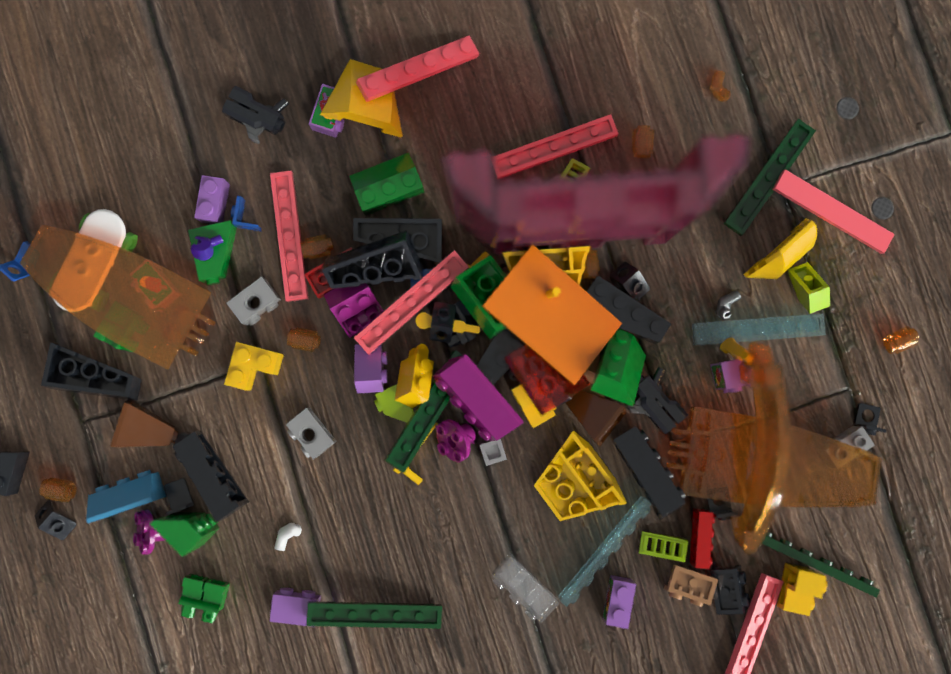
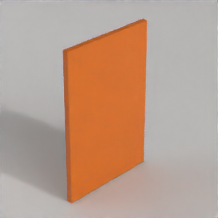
M531 245L525 254L520 257L517 264L482 306L573 385L578 382L622 324L534 245ZM557 287L561 290L557 297L548 298L546 296V291Z

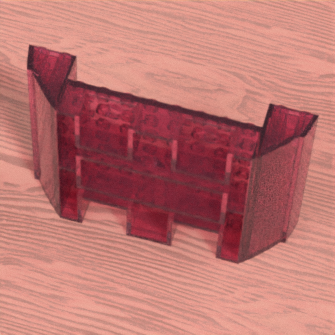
M741 134L728 135L726 139H717V136H705L697 142L671 173H668L667 169H659L653 171V174H643V171H631L625 176H617V173L610 172L602 174V177L593 178L591 174L578 175L577 179H567L566 176H554L551 180L541 181L539 177L527 178L526 182L504 179L499 184H496L494 153L488 154L486 150L474 151L473 155L451 152L448 153V156L442 157L447 195L455 222L461 223L480 244L494 255L504 252H516L517 247L558 244V248L590 246V249L602 248L607 241L643 239L644 245L666 244L703 214L717 200L733 178L746 168L751 137H742Z

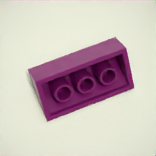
M466 354L451 358L432 376L436 380V386L451 397L450 402L464 412V418L470 424H474L479 430L478 434L484 440L498 441L524 422Z

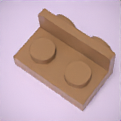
M673 565L668 585L665 584L664 589L669 591V596L681 600L682 596L690 598V603L703 607L704 603L711 606L718 579Z

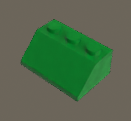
M409 153L349 176L365 216L425 193Z
M491 255L456 276L451 285L452 290L489 339L507 329V327L482 307L492 295V292L496 290L506 277V274Z
M617 329L602 349L591 386L592 391L630 406L634 405L646 358L644 351L633 334Z
M205 512L172 513L150 523L182 557L202 547L220 528L214 517Z

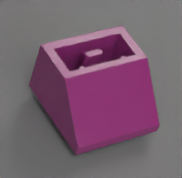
M368 283L360 284V286L334 288L324 294L330 310L349 338L361 332L384 312Z

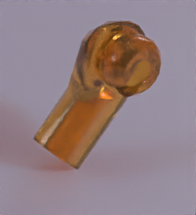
M716 70L710 90L717 101L724 102L731 97V92L722 85L725 72Z

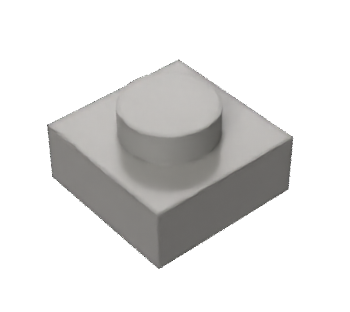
M501 439L480 444L486 466L507 460Z

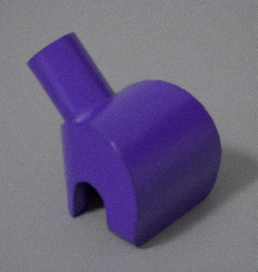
M220 234L210 239L196 236L195 239L198 240L197 245L192 244L190 249L194 258L205 261L212 257L213 247L223 243V239Z

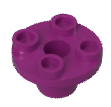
M450 419L437 424L435 429L439 443L437 445L439 453L443 456L446 455L457 463L467 459L470 454V443L474 444L476 437L472 426L467 423L460 425Z
M149 510L135 512L134 521L135 525H137V533L133 534L134 546H139L141 554L149 555L154 549L155 542L166 540L150 525L153 517Z

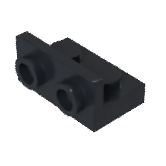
M736 565L732 568L711 569V577L718 579L714 592L717 615L744 614L750 606V597L748 593H745L744 584H746L747 579L741 565Z

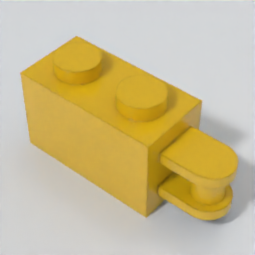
M419 344L417 348H412L409 351L408 358L401 361L395 400L411 408L429 400L434 361L428 359L429 350L425 344Z

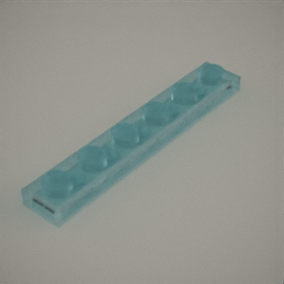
M824 314L692 324L694 346L721 344L730 337L736 342L826 335Z
M643 496L636 501L558 596L562 604L567 607L570 603L574 604L578 600L580 590L584 586L588 587L594 580V573L606 566L609 561L607 558L612 551L614 553L617 552L623 543L621 541L626 534L629 536L634 532L637 527L635 523L640 517L643 519L648 515L651 510L649 506L652 504Z

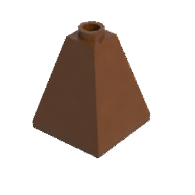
M571 389L572 399L565 402V404L596 445L601 447L625 416V407L580 389Z
M126 400L123 404L110 446H169L170 443L175 444L179 431L175 430V426L133 400Z

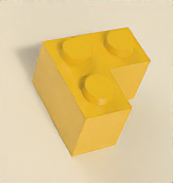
M236 342L224 385L242 390H252L257 371L278 375L284 354Z
M532 377L510 390L532 428L556 416L554 410L557 409L552 406L551 398L546 399L545 391L547 388L541 378L537 380L536 377Z
M785 562L782 581L784 582L778 596L777 606L784 611L810 616V612L815 606L814 597L822 598L823 593L827 589L826 576L812 568Z

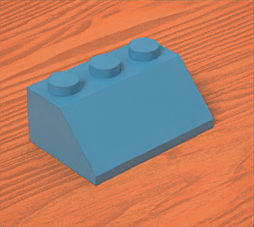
M148 470L137 474V479L130 481V478L127 477L116 481L117 486L109 488V484L95 488L96 493L88 495L87 524L167 497L159 472L151 474V471Z

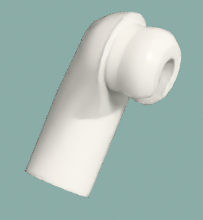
M289 523L280 528L274 549L285 551L287 540L301 534V526Z

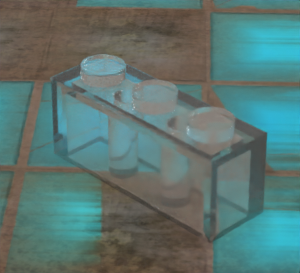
M511 553L492 572L493 582L501 590L505 588L511 593L509 598L516 605L521 603L526 608L525 613L533 621L537 619L542 623L560 604L558 599Z

